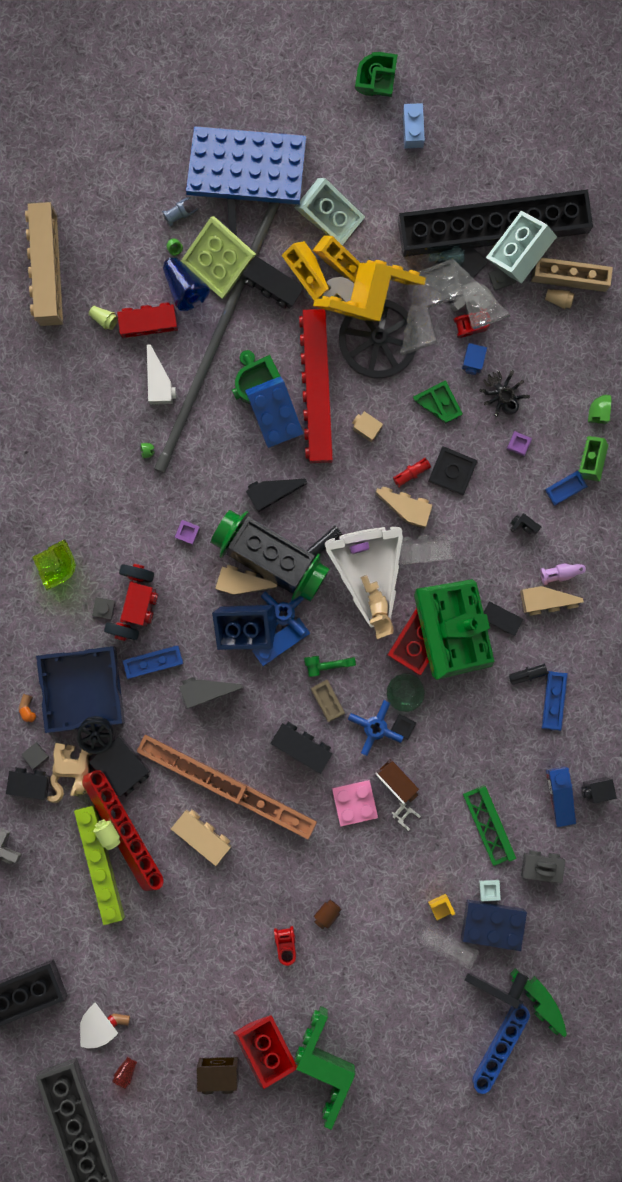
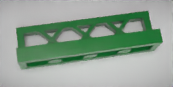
M483 785L464 793V799L492 865L495 866L507 860L510 862L517 859L486 786ZM479 792L481 797L479 807L471 804L468 796ZM480 810L486 812L489 816L486 825L480 823L477 819ZM487 828L496 832L494 843L485 838ZM495 846L503 849L505 857L498 860L494 859L492 853Z

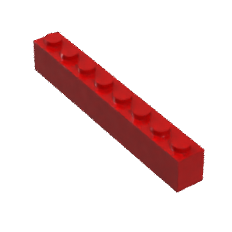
M303 310V316H299V327H303L304 335H300V346H304V353H301V365H305V372H302V384L306 383V391H303V402H307V410H303L304 421H308V428L304 429L305 440H309V447H305V457L309 459L310 464L332 463L326 310Z

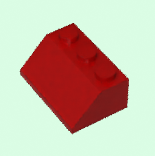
M272 1015L250 1022L233 1032L259 1086L263 1089L296 1070L297 1065Z

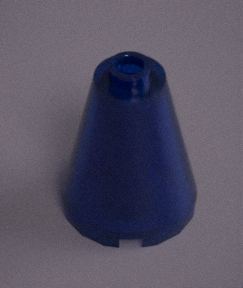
M171 257L164 262L163 271L175 306L180 311L192 310L195 308L192 304L199 300L203 303L210 293L208 285L181 260Z

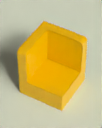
M446 894L428 902L436 920L450 914L452 916L455 915Z

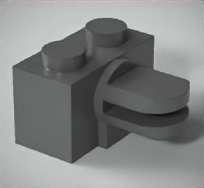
M529 850V853H524L521 876L527 879L563 883L565 859L560 858V854L549 853L548 856L541 855L540 851Z

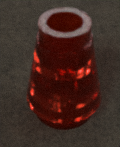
M127 1056L126 1060L114 1073L112 1082L126 1089L131 1083L137 1061Z

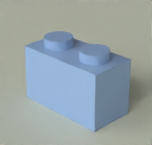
M423 103L404 104V149L423 148L424 146Z

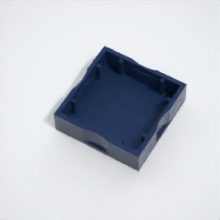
M115 646L36 656L39 684L43 696L42 712L45 733L79 729L81 723L92 716L103 717L111 725L125 723ZM91 724L85 726L84 728L91 727Z

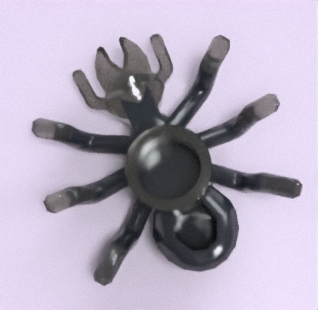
M513 370L510 371L504 386L501 385L502 375L500 371H497V374L492 372L493 377L490 374L488 375L487 379L490 384L487 383L486 379H483L487 387H492L496 391L479 389L485 395L498 394L493 399L484 402L486 406L498 400L495 417H498L501 405L504 413L513 415L519 409L517 400L530 398V395L516 396L514 390L522 385L524 380H521L511 388L507 387L514 373Z

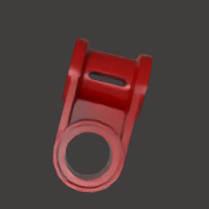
M478 312L455 317L453 321L457 325V338L468 337L487 331L491 324L490 315L487 312ZM483 318L487 321V324L481 326L477 323V320Z
M290 926L288 929L281 930L274 928L279 961L285 966L292 965L296 960L294 927ZM290 951L293 954V958L291 960H284L282 953Z

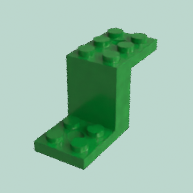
M320 1006L318 1011L314 1010L310 1020L312 1021L311 1028H307L304 1033L302 1043L304 1045L303 1047H298L295 1054V1063H297L296 1070L332 1086L330 1103L326 1102L322 1110L324 1127L332 1130L356 1073L354 1064L315 1047L328 1018L327 1009Z

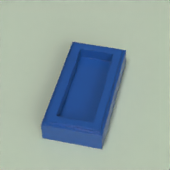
M576 471L546 488L545 491L555 506L588 486L579 471Z

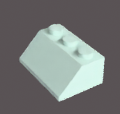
M521 211L486 258L509 277L522 284L557 236L547 224Z

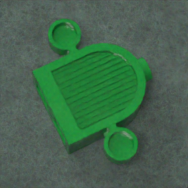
M245 350L240 354V362L245 367L238 372L235 379L236 388L232 389L236 400L240 398L243 402L250 404L245 390L280 377V374L270 355L255 361L254 353L250 350Z

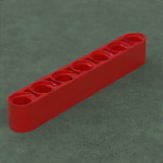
M98 770L86 774L82 779L83 787L102 820L111 821L120 836L118 848L140 887L144 891L160 889L164 883L163 876L105 774ZM92 776L96 779V785L92 782ZM102 793L105 795L106 801L102 800ZM112 810L115 812V819L111 815ZM121 827L125 830L124 835L121 833ZM131 844L134 846V852L131 851ZM141 861H142L143 864H144V868H143V869H142L141 866H140V862H141ZM150 878L153 879V886L150 884Z

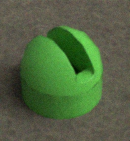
M175 238L170 239L166 245L168 252L173 256L180 254L183 250V245Z
M151 443L140 444L141 452L143 451V459L154 455V446Z

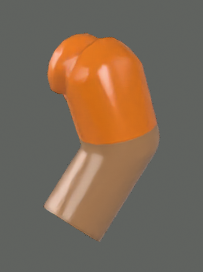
M23 694L18 711L22 720L33 722L36 719V714L31 712L29 708L32 696Z

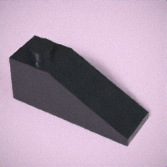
M305 478L262 481L260 483L256 481L248 486L246 493L257 512H260L305 486L307 481Z

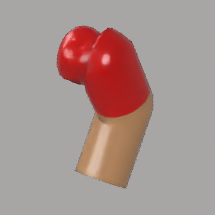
M111 1014L107 1019L115 1028L118 1024L128 1026L130 1016Z

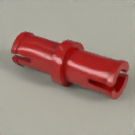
M424 457L416 464L407 466L406 470L394 476L393 480L397 487H401L411 479L415 480L418 478V475L430 469L431 465Z

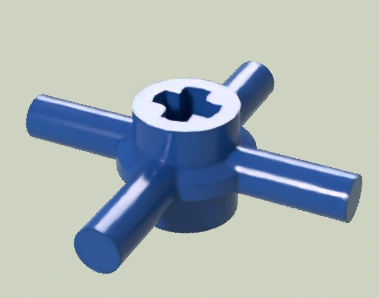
M266 591L261 595V598L268 605L275 606L277 625L289 624L300 636L306 633V630L294 619V609L304 600L303 597L300 596L290 603H277ZM280 611H287V616L283 615L281 617Z
M384 700L377 716L371 717L368 720L350 713L348 720L363 726L368 736L361 754L368 756L374 741L384 736L399 743L402 742L404 736L387 729V724L384 720L391 704L390 702ZM379 723L380 732L372 733L371 725Z

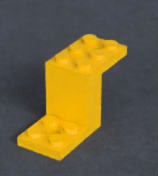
M367 260V263H359L350 301L345 302L341 298L334 296H322V299L314 300L313 306L361 320L380 321L390 280L405 285H425L426 278L419 276L420 272L404 271L401 266L386 265L387 262L381 260Z

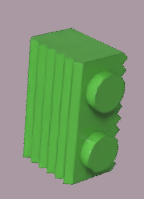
M588 436L586 437L585 451L583 452L584 455H582L583 458L581 459L579 472L583 479L600 481L608 444L604 438Z

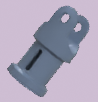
M187 197L177 202L176 206L168 211H162L170 227L173 226L175 221L181 218L185 219L198 210L197 208L187 213L184 209L183 203L192 197Z

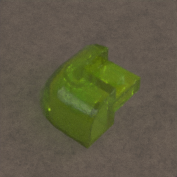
M66 539L32 557L47 591L69 580L75 572V559Z

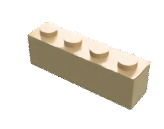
M541 258L533 268L531 282L606 292L611 286L613 267Z

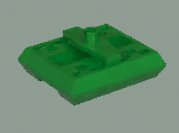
M470 579L415 590L414 598L431 674L436 680L493 666L495 661L488 635L490 626L487 614L483 613L477 582Z

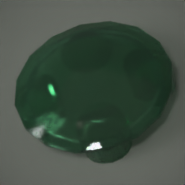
M401 674L391 679L387 686L386 694L393 708L398 711L409 712L421 705L424 700L425 690L419 678L411 674Z

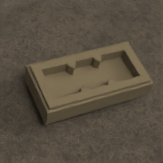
M328 680L310 688L328 722L345 714Z

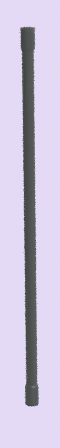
M270 202L250 248L256 253L255 256H258L280 203ZM245 271L233 287L163 452L160 454L154 469L165 473L173 450L245 286V280L242 279Z

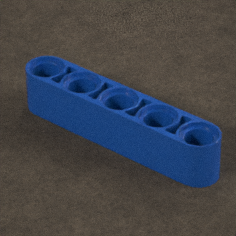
M524 1004L520 1008L524 1010L522 1017H516L515 1013L519 1009L511 1006L474 1073L472 1083L478 1093L486 1094L491 1090L530 1018V1013ZM508 1027H515L514 1033L506 1034L505 1031ZM499 1044H505L506 1047L503 1051H496V1047ZM490 1061L496 1062V1066L492 1069L486 1067ZM479 1079L487 1080L484 1086H478L477 1081Z

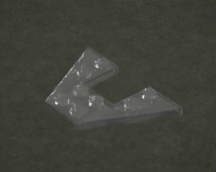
M450 259L419 271V276L425 277L426 281L425 285H416L414 287L412 305L407 316L408 323L404 330L405 336L400 354L403 356L438 343L429 308L464 296L474 330L511 316L454 259Z

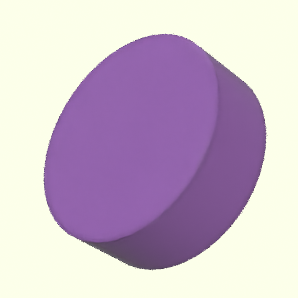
M368 542L349 547L351 554L369 550Z

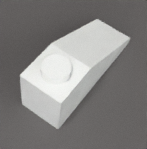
M147 345L148 402L150 405L173 404V399H176V387H172V383L152 346Z

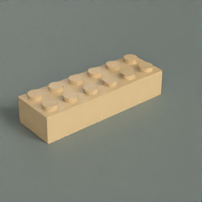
M51 202L28 204V210L25 211L26 222H29V229H26L27 241H30V248H27V256L31 260V267H28L29 278H32V286H29L30 297H33V304L30 305L31 316H34L35 321L40 326L63 325L57 213Z

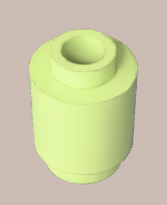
M104 819L95 824L96 828L93 832L102 847H105L106 850H111L120 844V836L111 821H105Z

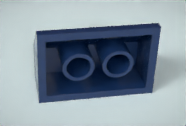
M274 605L221 606L212 612L217 650L273 648L277 625Z

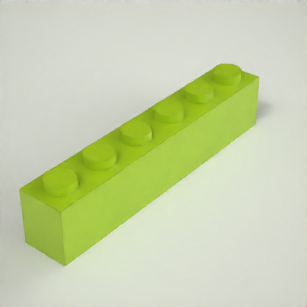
M94 805L76 809L74 813L103 925L122 921L125 915L109 853L105 847H102L93 832L96 828L95 824L100 821L98 811Z

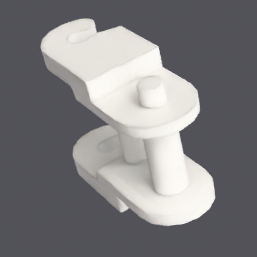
M399 803L401 806L395 813L392 812L393 818L397 817L399 819L398 822L409 831L410 828L403 823L406 816L411 812L418 818L421 816L409 807L407 809L405 807L406 804ZM403 809L407 810L402 818L398 816Z

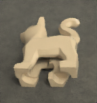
M55 743L53 774L50 778V785L56 791V795L47 797L50 803H58L63 798V788L58 783L60 777L76 779L72 786L71 796L87 793L83 787L82 779L86 774L90 773L89 755L91 753L82 749L78 760L71 759V753L75 751V746L67 745L65 747V744Z

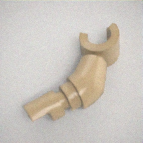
M367 575L360 577L366 593L369 592L370 594L368 596V604L372 614L370 624L374 625L376 638L380 639L393 634V625L388 617V603L386 597L382 595L381 591H378V582L370 583Z

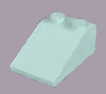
M318 178L302 197L300 205L297 204L294 207L326 235L333 236L341 245L346 242L365 218L326 178Z

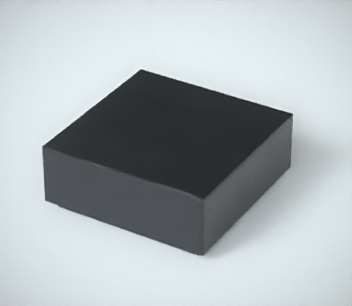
M399 714L391 731L404 736L403 738L408 740L416 722Z

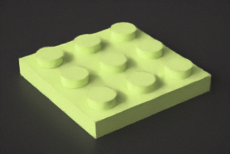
M213 216L210 217L181 262L223 299L253 260L256 253Z

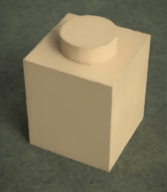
M365 411L362 415L358 414L352 422L354 424L353 430L370 442L374 440L383 427L381 422Z

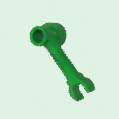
M319 655L304 658L309 677L318 676L320 671L356 665L355 657L320 663Z

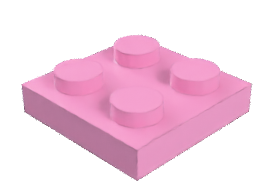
M370 780L332 788L340 827L378 818Z

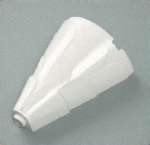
M385 527L361 530L339 536L340 540L335 541V538H332L325 542L326 552L352 594L353 601L371 628L374 625L370 624L372 619L368 604V596L370 594L369 592L366 593L360 577L367 575L370 583L378 582V591H381L382 595L386 597L388 617L391 620L396 594L395 584L399 569L398 562L403 539L400 527H390L391 530L388 531L385 530ZM368 542L369 550L351 554L349 547Z

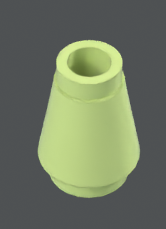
M93 306L89 311V316L104 329L112 330L118 322V317L115 316L114 312Z

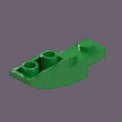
M516 968L510 973L513 977L512 982H514L519 972ZM534 976L530 981H527L524 987L528 991L526 996L533 1002L537 1000L533 1006L536 1010L534 1014L542 1022L546 1020L550 1024L549 1029L554 1034L558 1035L560 1033L565 1037L567 1035L565 1024L556 1002L544 985Z

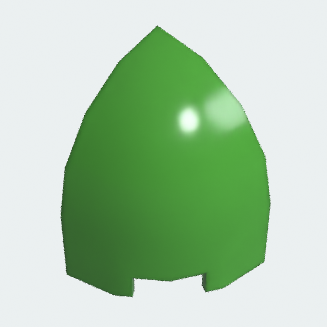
M602 395L592 402L589 409L588 422L607 424L610 421L611 395Z

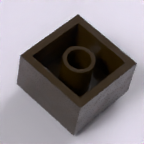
M238 1057L199 1058L197 1064V1092L208 1095L213 1094L214 1091H222L223 1094H231L237 1091L239 1083Z

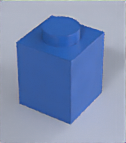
M468 344L462 369H465L466 373L476 375L481 372L487 347Z

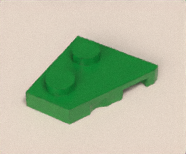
M446 380L413 396V400L445 424L463 415Z

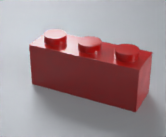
M161 303L157 307L144 305L140 309L124 308L122 311L117 312L122 338L178 331L174 304Z

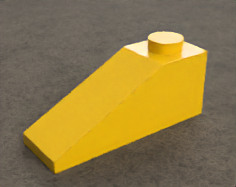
M323 236L312 251L326 264L355 284L360 262L333 236Z
M305 241L292 244L281 255L313 300L319 299L329 289L316 256Z

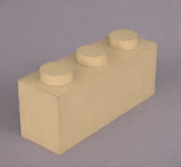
M192 809L191 811L186 810L171 830L216 866L231 848L230 840L223 834L220 836L214 832L215 828L210 823L206 822L204 824L200 821L199 818L201 816Z

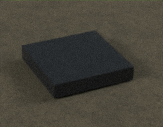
M442 446L428 482L463 496L478 460Z

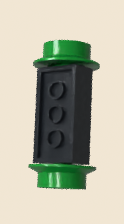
M229 510L221 520L210 541L211 544L220 548V558L228 555L288 592L294 593L292 601L301 596L311 602L330 568L320 563L321 554L318 553L314 559L313 554L248 517V511L238 515Z

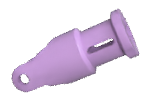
M564 563L546 570L541 568L540 575L543 585H547L553 581L559 580V582L570 580L576 575L583 574L586 568L582 564L570 565Z

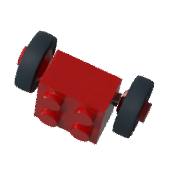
M122 564L119 574L133 581L130 582L120 618L122 623L113 624L108 622L105 624L104 632L115 635L114 639L125 641L126 638L138 639L139 631L131 628L130 625H126L127 622L147 627L148 623H152L154 613L151 612L152 605L157 604L159 594L156 593V589L137 583L143 581L152 582L154 579V572L144 569L145 566Z

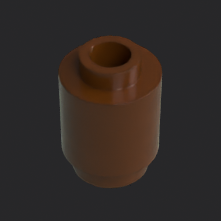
M330 899L314 915L316 919L314 922L321 929L325 927L329 929L339 917V912L342 909Z

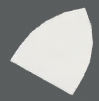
M96 1003L86 1011L80 1022V1044L84 1048L103 1046L118 1034Z

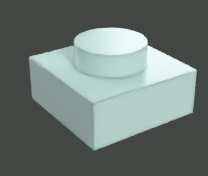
M499 880L479 881L481 901L501 900Z

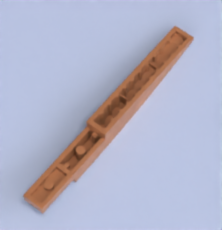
M144 735L136 751L308 840L317 824V821L284 805V803L148 735Z

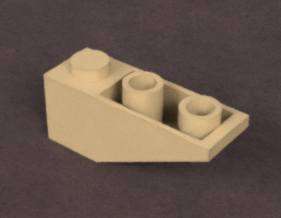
M387 487L377 488L376 495L406 523L425 529L432 508L429 500L423 498L415 500L410 498L411 495L403 492L395 494L392 493V489Z
M227 565V568L222 567L215 589L232 595H240L275 589L278 585L265 577L263 579L256 577L257 574L247 570L245 573L238 572L237 567Z
M543 586L520 590L524 613L529 612L530 616L541 614V610L548 609V612L560 611L562 606H567V609L577 608L579 603L584 602L583 598Z

